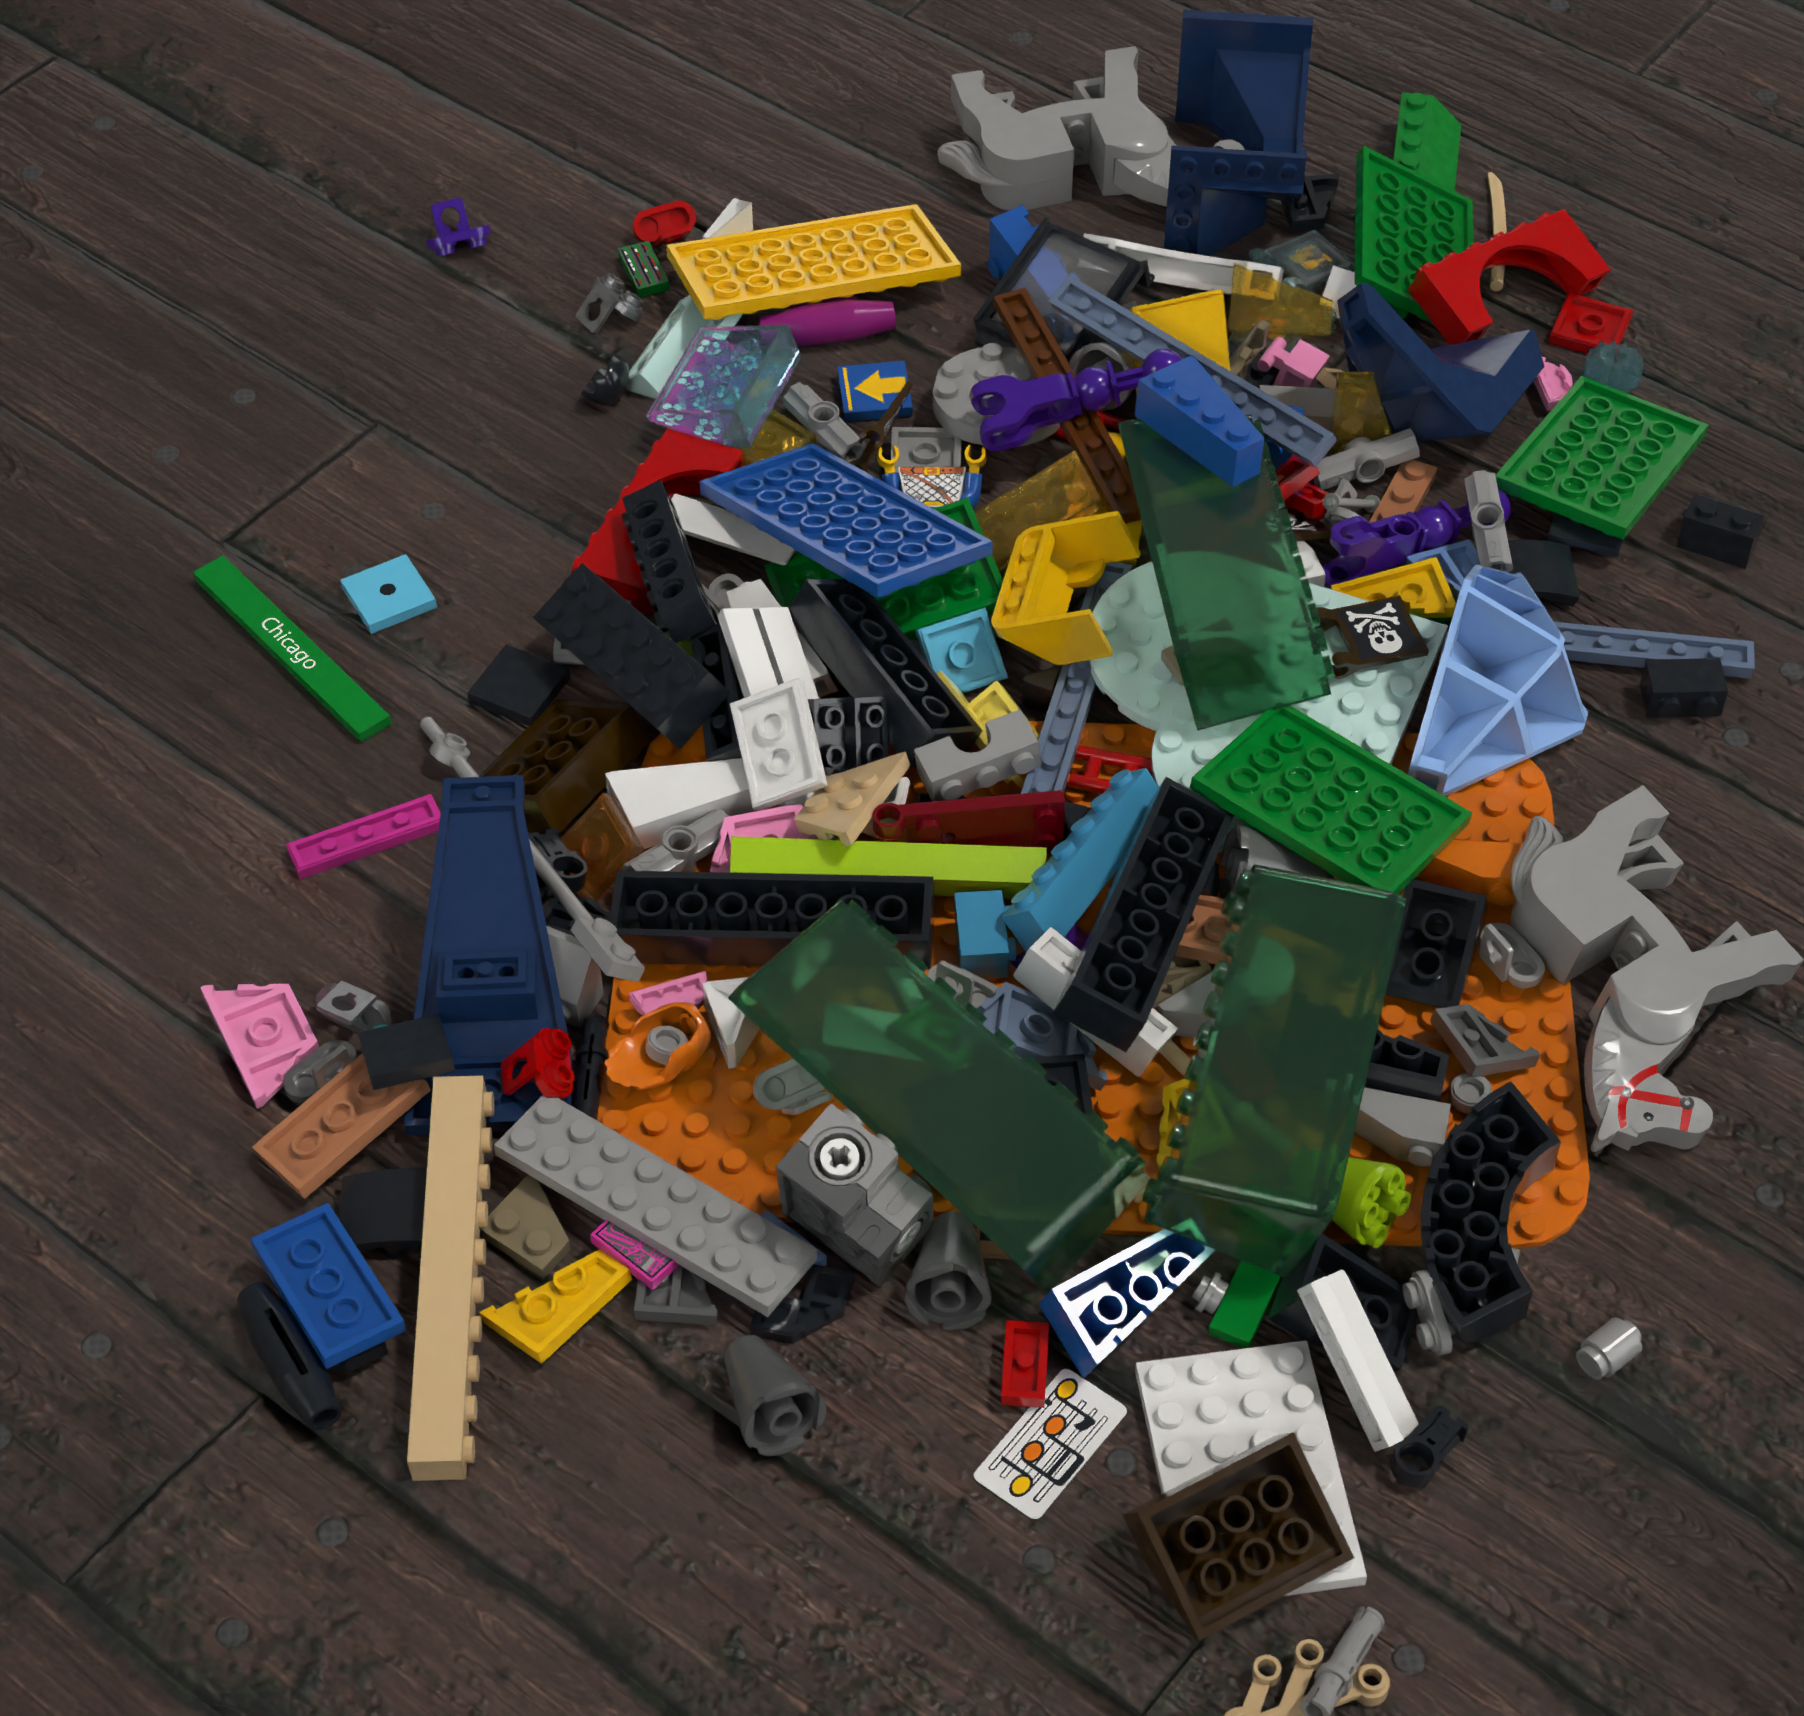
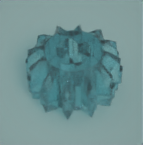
M1614 340L1609 345L1599 342L1598 346L1590 348L1587 354L1584 377L1629 393L1630 389L1637 388L1641 380L1644 366L1643 358L1638 355V349L1628 348L1627 342L1622 345L1616 344Z

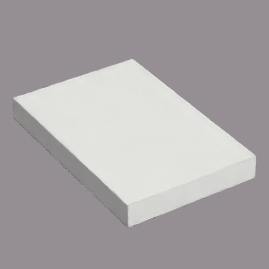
M796 678L730 703L751 802L755 810L761 811L828 786L804 681Z

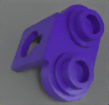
M455 198L431 205L430 208L438 237L426 240L427 248H431L432 251L435 250L437 257L456 252L454 245H457V241L463 240V243L467 242L468 249L487 244L486 237H489L488 233H491L489 225L470 229L462 198ZM447 207H452L459 213V222L456 224L457 231L451 232L450 228L441 220V213Z

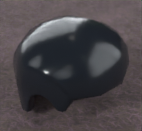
M618 355L608 358L610 362L607 369L598 368L582 390L581 396L600 405H611L623 395L629 384V366Z

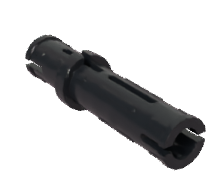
M590 1015L584 1019L582 1046L577 1049L576 1060L579 1063L574 1108L597 1120L603 1066L605 1060L609 1058V1053L606 1049L609 1021L600 1015Z

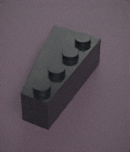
M1294 992L1278 1047L1274 1079L1279 1084L1324 1093L1326 1080L1440 1102L1450 1055L1401 1035L1396 1038L1384 1035L1379 1030V1026L1364 1020L1360 1025L1341 1017V1010L1328 1005L1321 1009L1307 1003V996Z

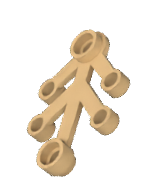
M1305 1639L1299 1642L1294 1656L1295 1667L1280 1705L1263 1712L1261 1710L1269 1687L1275 1686L1280 1679L1281 1664L1272 1655L1259 1656L1253 1665V1681L1243 1706L1230 1709L1224 1716H1304L1300 1707L1303 1699L1306 1697L1304 1694L1313 1671L1319 1668L1323 1660L1324 1651L1320 1643L1312 1639ZM1312 1651L1317 1658L1308 1661L1301 1656V1653ZM1364 1664L1357 1668L1351 1679L1353 1685L1349 1693L1341 1697L1335 1707L1353 1700L1368 1707L1378 1706L1383 1703L1390 1687V1678L1387 1672L1375 1664ZM1268 1666L1274 1670L1275 1674L1264 1676L1258 1669ZM1371 1676L1378 1679L1380 1683L1376 1686H1370L1365 1683L1363 1678Z

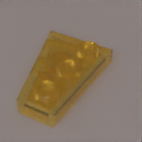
M1234 263L1229 332L1248 333L1259 321L1265 320L1270 323L1268 334L1331 337L1333 300L1297 286H1290L1275 280L1273 277L1265 274L1261 275Z
M1337 372L1330 432L1335 435L1337 441L1328 451V456L1343 452L1346 445L1358 437H1367L1371 441H1375L1392 435L1373 372Z

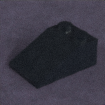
M1412 879L1404 889L1378 993L1438 1008L1460 1005L1488 907L1486 896Z
M1321 1232L1292 1249L1268 1319L1299 1339L1307 1340L1308 1343L1324 1348L1297 1290L1339 1270H1344L1393 1371L1401 1370L1418 1318L1416 1308L1409 1309L1405 1302L1403 1285Z

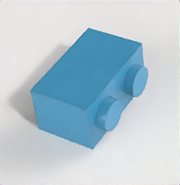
M1002 890L954 893V920L959 967L983 979L1008 977L1009 961H1016L1015 938L1007 937V929L1010 928L1002 918L1011 905L1004 906Z

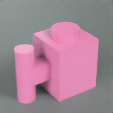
M1276 337L1257 362V367L1264 372L1268 371L1271 366L1280 370L1273 386L1313 388L1318 381L1316 377L1322 368L1325 367L1330 355L1301 339L1289 353L1284 350L1287 345L1285 339Z

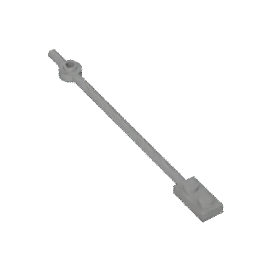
M432 717L422 719L420 727L433 742L429 749L431 755L445 765L453 767L461 778L479 777L467 762L470 751L466 747V741L455 734H445ZM529 839L536 873L575 921L571 932L606 976L638 982L645 971V967L634 955L635 950L630 945L624 943L616 933L617 928L611 922L602 918L593 919Z

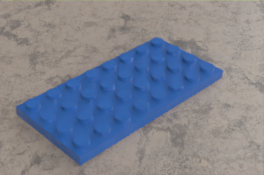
M813 443L700 481V494L875 597H885L893 591L907 586L918 585L920 581L933 576L947 574L949 570L974 564L977 560L992 555L993 541Z

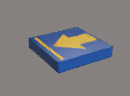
M905 361L837 366L844 422L881 419L908 381ZM910 392L898 417L913 416Z

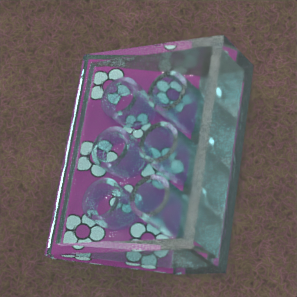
M789 325L699 327L646 414L648 421L730 447H751L802 358Z

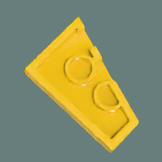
M1437 557L1331 585L1334 591L1367 601L1400 595L1409 614L1422 618L1453 617L1456 602Z
M599 1249L555 1272L553 1280L532 1291L528 1286L515 1293L516 1299L498 1309L492 1305L479 1313L484 1324L542 1364L633 1279L629 1268Z

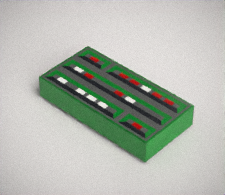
M649 241L617 248L618 258L638 297L641 298L670 290L669 280Z

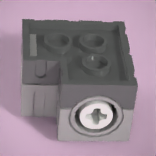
M830 1103L799 1141L776 1165L782 1213L881 1288L902 1263V1260L907 1257L929 1231L933 1222V1194L930 1193L932 1190L917 1175L912 1174L909 1177L899 1169L897 1147L890 1139L880 1133L876 1136L863 1127L862 1120L855 1113L848 1109L841 1111Z

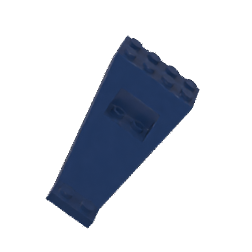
M524 775L443 778L441 814L414 1019L439 1014L453 1058L455 1072L433 1077L484 1076L487 1092L494 1093V1116L487 1117L486 1128H491L492 1132L508 1131L543 1095L536 1085L535 1078L531 1079L512 1095L504 1094L501 1072L502 1061L543 1028L561 1029L568 1035L524 816ZM570 1048L569 1051H570L571 1069H572V1071H573V1060H572V1053H571V1048ZM521 1059L516 1063L512 1072L513 1080L519 1076L522 1067L527 1064V1061ZM433 1077L425 1078L431 1091L405 1112L404 1128L406 1136L429 1135ZM572 1093L562 1100L571 1106Z

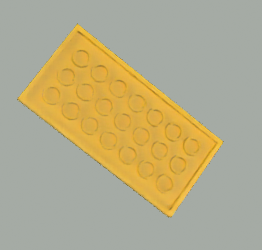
M917 204L667 245V257L704 320H720L726 316L741 313L754 314L758 310L770 308L784 309L790 305L805 302L819 303L823 299L835 297L849 298L854 294L864 292L878 293L888 288L899 286L913 287L918 283L929 281L943 282L949 278L961 276V263Z

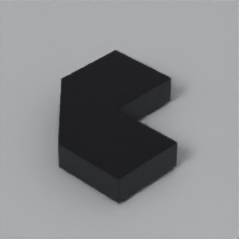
M813 1264L803 1300L785 1297L768 1317L755 1310L750 1326V1335L794 1344L844 1317L854 1283V1272Z

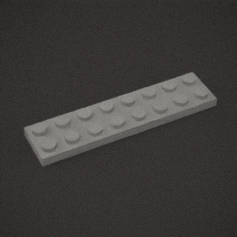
M542 1095L494 1145L495 1155L603 1220H608L675 1260L677 1264L766 1317L773 1312L817 1260L818 1249L559 1098H547Z

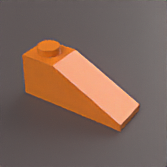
M1452 840L1417 877L1436 885L1485 895L1487 903L1514 904L1516 898L1511 887V869L1513 860L1520 850V843Z

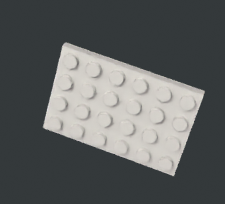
M1307 1340L1136 1363L1135 1374L1161 1494L1275 1435L1294 1432L1355 1558L1284 1596L1366 1584L1367 1574Z

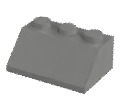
M546 926L565 1022L581 1029L584 1019L591 1014L604 994L600 967L576 937Z

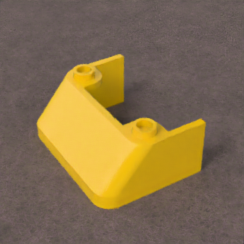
M1119 511L1033 526L1023 531L1017 537L991 618V624L1000 638L1055 665H1066L1112 657L1113 649L1091 609L1069 613L1067 611L1074 588L1090 587L1096 584L1103 575L1106 564L1140 557V551Z

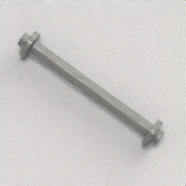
M1328 493L1323 499V505L1328 511H1334L1338 507L1364 508L1367 512L1374 513L1380 503V499L1376 495H1369L1365 499L1340 498L1336 493Z

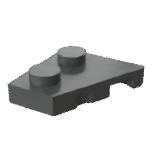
M1469 1004L1435 1009L1430 1019L1432 1025L1470 1077L1535 1067L1540 1057L1539 1052L1532 1047L1527 1051H1523L1507 1040L1510 1035L1509 1031L1497 1023L1489 1021L1484 1014Z
M681 1265L664 1278L653 1291L638 1279L634 1307L635 1320L717 1325V1309L715 1304L712 1305L703 1278Z

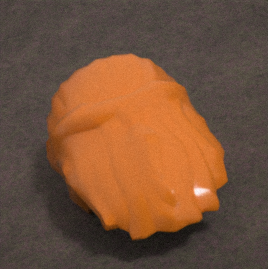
M688 1002L669 1003L642 1015L631 1027L630 1034L618 1041L608 1051L609 1058L604 1062V1065L608 1068L606 1076L614 1084L637 1088L639 1091L672 1081L679 1073L691 1069L709 1048L711 1034L707 1022L697 1007ZM658 1026L678 1028L688 1039V1042L670 1054L667 1064H661L652 1060L647 1055L645 1049L649 1032Z

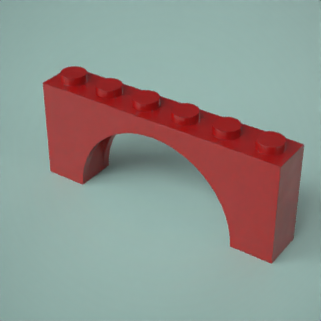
M1562 209L1553 214L1546 212L1529 224L1522 222L1506 234L1499 232L1485 243L1475 242L1459 254L1452 252L1438 263L1432 264L1428 262L1415 272L1416 278L1408 288V291L1447 343L1453 345L1481 339L1494 322L1484 306L1480 293L1481 272L1488 268L1499 265H1516L1532 269L1554 281L1567 294L1571 293L1579 296L1595 290L1611 269L1566 210Z
M667 428L661 439L654 442L651 453L646 461L639 464L635 477L629 486L626 485L622 489L620 499L615 507L607 511L604 523L598 532H594L591 535L588 546L583 554L577 556L574 560L572 573L583 563L625 600H631L632 606L639 612L653 616L655 611L646 593L648 590L640 575L642 571L635 559V550L627 535L629 531L621 516L622 513L626 512L622 498L659 480L662 481L670 498L674 494L682 496L701 495L700 481L745 466L744 451Z

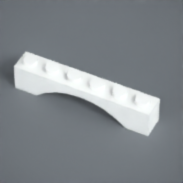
M1085 233L1083 237L1135 260H1147L1149 272L1155 276L1153 281L1155 283L1208 291L1214 288L1215 290H1222L1224 295L1278 303L1284 272L1281 267L1184 253ZM1079 259L1078 267L1082 270L1118 276Z

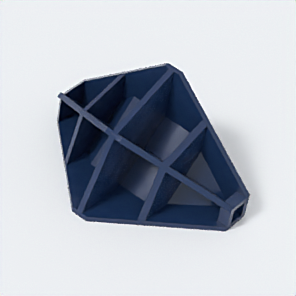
M1360 283L1337 300L1350 379L1355 380L1360 388L1364 390L1366 396L1389 424L1393 434L1411 428L1417 442L1477 435L1488 436L1545 367L1534 330H1525L1429 349L1372 285Z

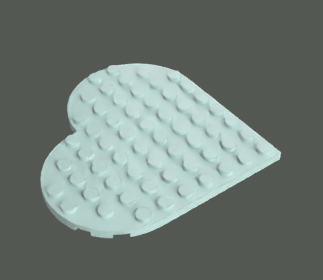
M1178 555L1154 560L1133 569L1119 578L1102 595L1094 608L1093 615L1112 647L1113 655L1112 657L1089 660L1091 674L1102 694H1107L1118 705V710L1134 722L1156 731L1152 747L1151 768L1157 785L1160 787L1165 777H1168L1190 789L1192 777L1279 699L1385 762L1392 764L1447 635L1448 625L1410 614L1429 650L1428 656L1358 670L1343 679L1336 680L1329 672V666L1334 665L1331 660L1332 655L1337 652L1349 653L1336 626L1321 634H1311L1306 626L1307 621L1311 620L1309 612L1315 607L1336 609L1370 601L1217 555ZM1227 621L1265 670L1264 680L1260 682L1181 686L1161 660V653L1163 649ZM1234 816L1219 851H1223L1226 837L1231 828L1236 829L1235 825H1244L1256 831L1259 830Z

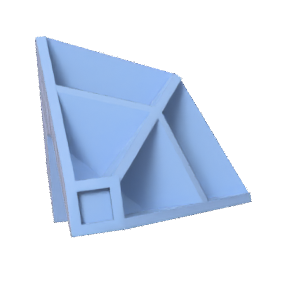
M1476 564L1464 578L1408 771L1409 776L1443 796L1454 793L1583 733L1588 711L1582 704L1565 651V638L1521 572L1511 574Z

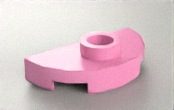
M1542 357L1545 367L1533 381L1546 411H1550L1573 386L1572 376L1565 366L1560 364V367L1555 364L1545 362L1546 358Z
M706 971L630 992V1002L641 1015L651 1012L662 1005L674 1002H688L699 1009L704 1004L702 983L707 982Z

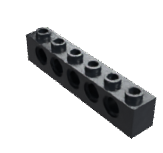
M662 481L654 482L623 497L622 500L626 512L622 513L621 516L629 531L627 535L635 550L634 556L642 571L640 575L648 590L646 594L655 611L653 616L659 629L663 633L669 631L672 639L677 644L716 626L678 513Z

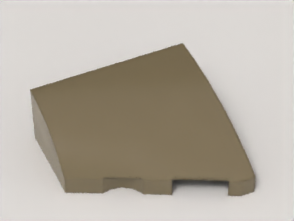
M1261 320L1248 332L1229 358L1230 371L1245 380L1248 365L1266 346L1270 323Z

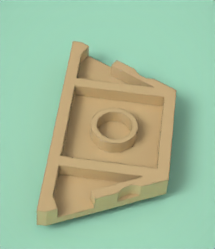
M906 752L827 776L828 786L816 790L806 800L805 805L794 818L799 832L807 835H818L819 838L829 840L833 835L839 836L842 845L851 846L873 817L874 809L885 801L911 764Z

